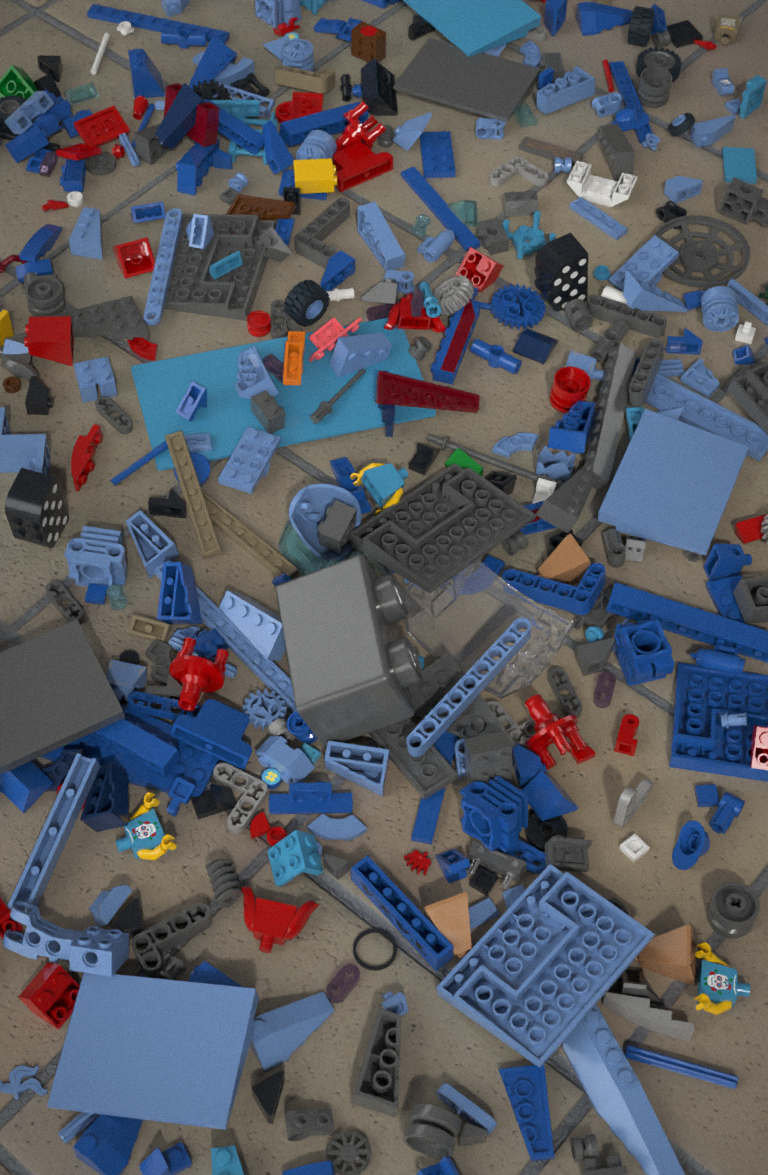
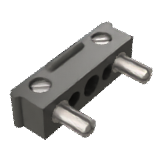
M476 841L471 842V849L468 853V859L471 863L467 870L469 874L473 875L477 867L481 866L505 876L502 887L508 889L512 880L519 882L523 873H526L527 863L496 849L492 852Z

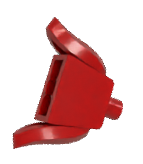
M407 294L405 298L402 297L400 302L392 306L388 321L384 327L386 330H394L397 325V329H431L436 333L446 331V327L439 316L431 318L426 314V309L423 305L424 299L415 298L413 294Z
M249 886L241 887L244 898V923L247 929L253 933L254 939L261 941L259 950L264 953H271L273 944L284 945L286 940H292L297 937L312 913L319 906L318 903L311 900L304 903L297 910V906L261 898L255 900L254 892Z

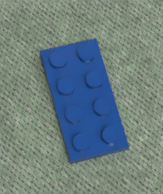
M450 131L423 132L419 136L424 178L455 177L456 172Z

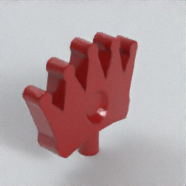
M414 850L412 853L404 856V861L409 859L406 866L413 864L411 871L418 868L417 874L424 870L423 875L426 876L431 866V860L426 858L427 852L420 854L418 850Z

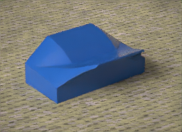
M349 18L341 33L337 34L335 39L351 42V30L362 20Z

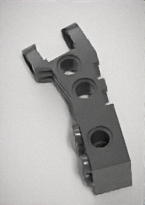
M734 177L725 193L718 212L745 225L748 224L749 220L753 221L754 219L761 222L762 226L768 227V199L761 197L763 190Z

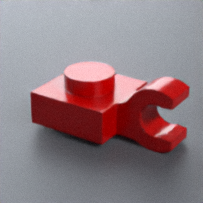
M290 18L288 24L286 22L278 24V27L273 29L274 35L282 36L294 31V29L300 28V25H294V21L298 20V18Z

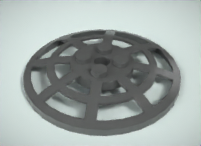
M699 215L678 217L664 223L654 234L679 252V259H676L669 266L681 277L668 269H665L663 273L671 279L686 285L696 287L725 285L731 279L736 280L739 278L749 264L750 247L745 237L735 227L716 218ZM687 224L709 225L713 229L710 234L690 232ZM681 226L683 234L675 236L670 241L662 237L668 230ZM721 229L731 235L738 244L729 247L725 241L716 237L719 230ZM692 237L706 238L707 240H706V241H701V240H694V241H693V238H692ZM686 239L687 243L681 248L674 245L678 241ZM713 241L718 243L724 249L718 251V249L714 245H712ZM742 249L744 253L743 266H733V252ZM728 255V265L719 263V257ZM682 264L687 270L684 273L674 265ZM714 268L723 269L722 272L716 275H712L710 272ZM729 271L738 272L727 279H723L720 281L717 280L718 278L727 274ZM703 272L706 277L692 276V273Z

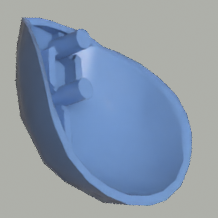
M312 484L301 489L292 499L289 507V519L302 543L314 555L326 562L337 563L350 553L353 546L349 545L348 539L341 554L320 546L318 527L321 521L325 522L328 507L337 500L357 509V523L353 529L354 531L361 526L360 506L355 496L344 488L330 484Z

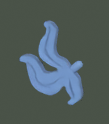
M27 1066L14 1068L9 1075L10 1084H3L0 1080V1091L9 1095L14 1094L15 1099H19V1093L27 1089L34 1090L40 1096L48 1093V1090L43 1089L37 1079L30 1078L21 1084L24 1077H33L38 1073V1066L34 1068Z

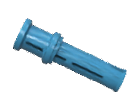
M422 282L419 285V289L424 298L423 305L426 309V314L431 318L438 317L441 313L438 299L433 296L429 283Z

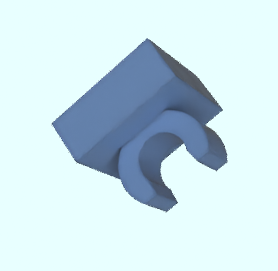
M388 991L382 995L385 1000L382 1002L383 1010L401 1016L409 1012L406 998L401 992L393 995L391 991Z

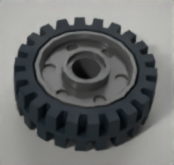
M658 47L645 49L638 55L636 63L637 76L640 77L642 71L647 67L659 66L667 69L672 75V82H675L680 74L681 58L674 51L669 52L670 49L664 50L663 47L660 49Z

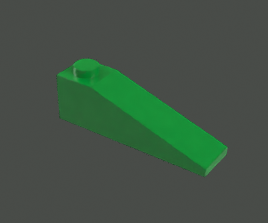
M11 65L0 79L1 97L16 95L28 99L38 91L24 69Z

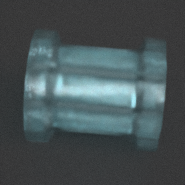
M424 214L416 217V224L412 228L415 235H425L426 227L430 224L429 217Z
M116 584L107 588L106 591L107 596L111 600V608L113 610L125 608L128 602L123 596V587Z

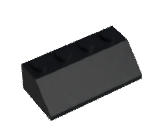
M373 58L361 68L363 101L369 108L367 110L368 113L370 112L373 116H396L398 114L396 90L393 89L395 75Z

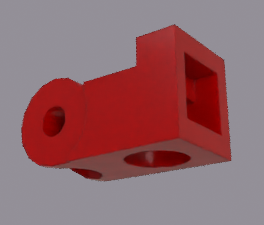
M627 714L623 716L614 749L615 752L634 756L638 740L633 739V737L637 734L639 719L636 715Z

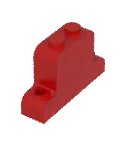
M356 143L333 154V165L336 166L337 190L341 193L393 170V156L388 152L375 154L364 143Z

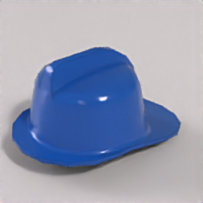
M625 107L615 114L616 118L612 125L618 124L622 132L637 129L648 124L649 116L644 112Z
M689 821L680 831L672 854L673 864L679 870L690 869L696 864L698 858L705 855L709 850L710 838L701 823Z

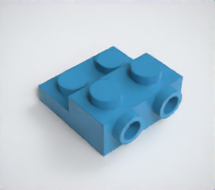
M756 75L747 82V89L742 94L743 100L739 107V117L745 119L762 105L767 83L766 79Z

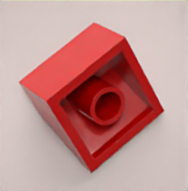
M148 237L113 247L117 263L125 279L154 271L155 261Z

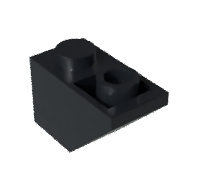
M284 187V201L295 202L296 208L292 215H300L302 190L300 188Z

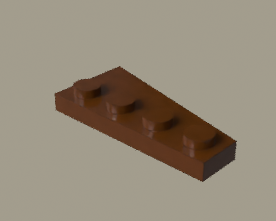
M238 194L225 215H258L259 220L288 219L291 217L296 205L295 202Z

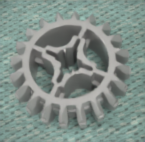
M456 275L445 280L432 293L438 299L441 307L440 314L448 316L465 307L469 300L473 298L472 295L475 292L473 284L466 276Z

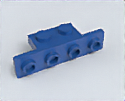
M299 781L289 783V794L269 795V814L353 812L352 793H332L331 782L305 783Z

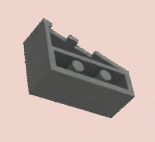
M160 124L134 132L136 153L140 160L149 165L154 164L171 150L168 146L163 147L158 142L160 138L155 133Z

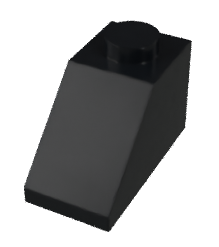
M31 376L25 400L27 414L49 415L50 408H53L54 405L49 389L35 376Z

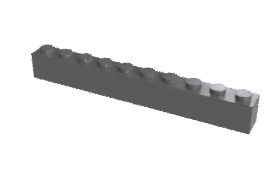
M621 342L616 347H612L608 352L609 357L605 365L606 371L602 378L603 384L599 391L600 398L594 415V425L591 428L592 434L588 441L589 447L585 455L586 461L582 470L589 472L596 478L593 487L598 491L610 482L637 354Z

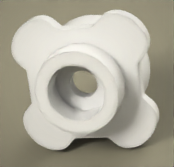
M124 21L119 24L117 31H120L121 35H129L130 32H134V28L131 27L130 22Z

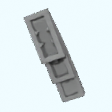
M609 992L604 994L602 1005L622 1018L666 1036L691 1040L694 1032V1023L671 1020L672 1011L649 1008L650 999Z

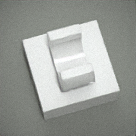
M746 321L744 325L739 324L735 340L752 344L756 328L751 327L752 323Z

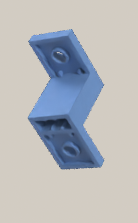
M0 407V473L19 472L21 468L49 475L51 456L46 434L10 435L11 431L5 407Z

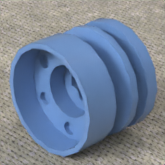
M293 39L287 41L282 46L283 65L314 72L313 45L303 39Z
M313 130L308 133L296 152V159L332 158L333 154L337 151L336 142L325 131Z
M716 286L708 289L702 295V317L707 329L714 332H724L732 329L739 322L737 296L731 288Z

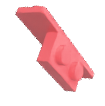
M334 317L309 337L311 342L318 348L309 361L312 362L315 359L319 361L325 355L324 352L326 350L329 352L333 350L339 337L349 336L348 333L350 331L354 333L360 328L359 323L362 319L359 317L344 329Z

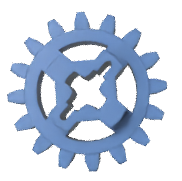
M267 689L264 690V693L257 690L256 695L250 693L249 699L245 698L243 713L249 717L248 725L254 723V729L261 726L262 731H264L265 727H268L275 720L285 719L286 702L282 700L281 695L275 696L274 690L271 693H268Z

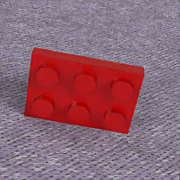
M115 105L78 120L73 124L85 144L97 147L118 139L120 134L130 133L129 127Z

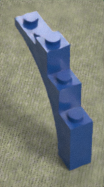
M47 89L44 90L54 104L44 114H39L32 122L33 125L23 134L18 135L5 145L16 163L48 145L49 142L46 138L61 129L58 123L72 114L70 111L71 105L67 99L64 100L61 96L57 98L53 92L50 94Z

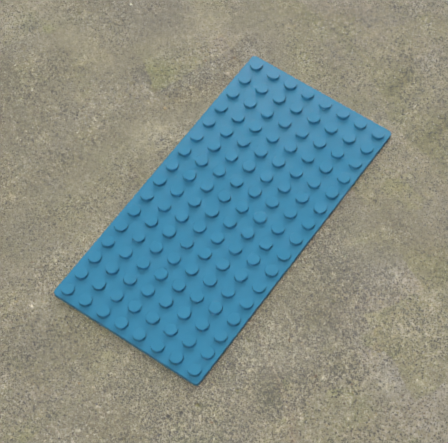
M388 318L359 323L360 328L354 333L351 331L348 333L349 336L382 332L392 344V348L386 360L363 368L366 372L332 405V413L327 414L316 424L313 423L310 416L320 407L323 401L329 402L360 370L339 378L329 365L334 349L330 352L326 350L324 352L325 355L319 361L315 359L310 362V357L318 350L309 339L314 332L305 333L304 367L301 385H283L285 344L288 337L131 366L152 450L166 441L165 435L182 431L183 435L210 433L212 450L195 452L203 455L208 461L231 457L247 427L267 432L251 411V399L241 398L235 388V383L238 380L236 373L239 372V367L237 366L239 353L252 346L256 347L279 392L274 397L276 403L284 409L286 417H284L285 428L272 433L281 437V443L278 447L386 426V423L382 422V409L378 408V404L375 403L377 374L379 370L421 381L424 380L416 359L409 353L410 344L404 329H397V325L394 330L384 329ZM194 381L207 389V407L200 406L191 422L175 413L189 385ZM395 405V424L436 416L435 409ZM168 448L154 458L157 470L162 471L174 468Z

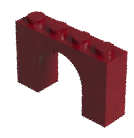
M180 83L166 86L164 117L183 86ZM211 102L198 104L195 125L186 133V136L203 147L216 144L220 108Z

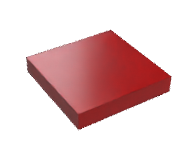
M82 143L56 150L57 156L73 160H80L102 153L100 147Z

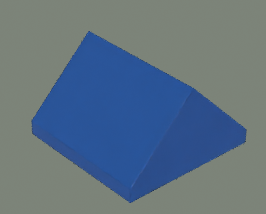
M546 0L544 25L554 37L566 20L568 0Z
M32 761L0 775V791L23 813L53 784Z
M541 771L522 789L528 795V804L542 821L578 809L577 805L559 783L544 771Z

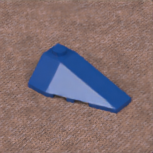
M594 2L577 3L576 21L582 36L597 35L602 30L607 29L609 31L614 26L630 24L632 10Z
M101 1114L73 1146L76 1157L101 1175H120L129 1163L143 1119Z

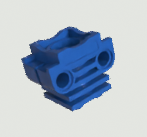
M652 616L648 620L637 622L636 625L633 623L625 625L619 623L616 625L615 640L618 648H616L617 652L615 655L628 686L666 678V674L673 672L675 663L671 656L672 649L664 635L659 619L656 620Z
M498 775L495 776V781L489 780V785L481 781H475L460 790V794L463 795V799H461V808L464 813V817L461 818L463 832L480 840L492 852L499 848L506 853L519 843V833L522 831V827H528V795L525 792L519 790Z

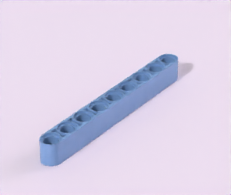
M518 618L408 735L406 744L408 753L411 756L421 757L530 640L531 623L528 619ZM521 628L526 629L525 632H520L518 630ZM508 642L513 643L512 646H507L505 644ZM495 656L500 657L499 660H493L492 658ZM482 670L488 672L486 674H479ZM467 685H474L471 689L466 688ZM454 699L461 700L459 703H453L452 701ZM442 713L448 714V716L445 718L439 717V715ZM427 728L435 729L430 733L425 731ZM415 742L421 743L419 747L411 746Z

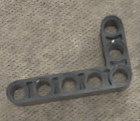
M347 198L337 199L295 236V251L297 254L326 269L329 259L336 254V250L322 241L350 217V201Z

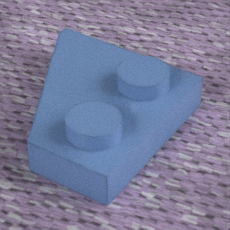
M700 358L681 376L680 381L709 398L719 389L720 383L713 377L710 369L705 368L703 365L704 361Z

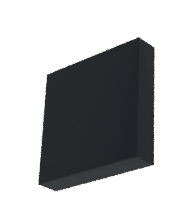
M689 20L667 26L671 42L676 48L694 44V40L703 39L701 33Z

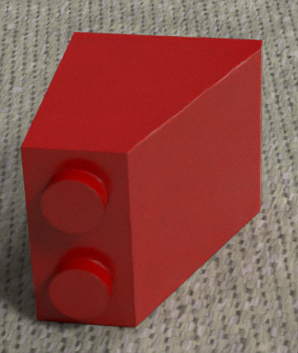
M71 316L29 317L28 324H25L27 337H24V345L28 347L29 354L73 366L74 335Z

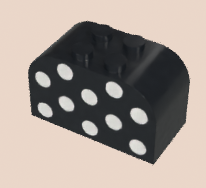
M571 232L546 243L538 251L535 258V286L557 312L564 310L565 306L574 299L587 301L589 253Z
M21 468L8 492L5 502V514L11 531L16 539L53 548L69 521L57 478Z

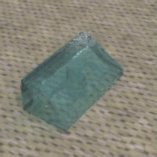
M93 82L64 91V96L70 105L99 97Z
M525 103L520 105L519 109L514 113L519 127L525 128L538 125L529 105Z

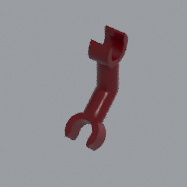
M12 254L3 261H0V274L13 261L21 262L22 264L29 261L20 260L19 255Z

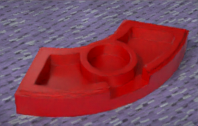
M141 337L127 340L130 349L136 355L147 360H156L158 344L151 343Z

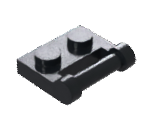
M249 73L247 77L231 83V87L262 97H267L270 93V90L264 87L253 73ZM250 84H253L259 91L257 92Z

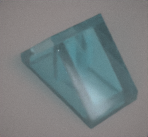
M461 200L448 204V208L465 226H477L476 201Z

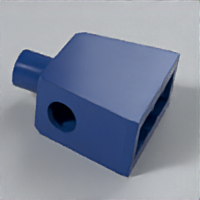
M716 543L713 545L703 568L709 581L737 576L743 566L752 564V557L750 554H744L740 545Z

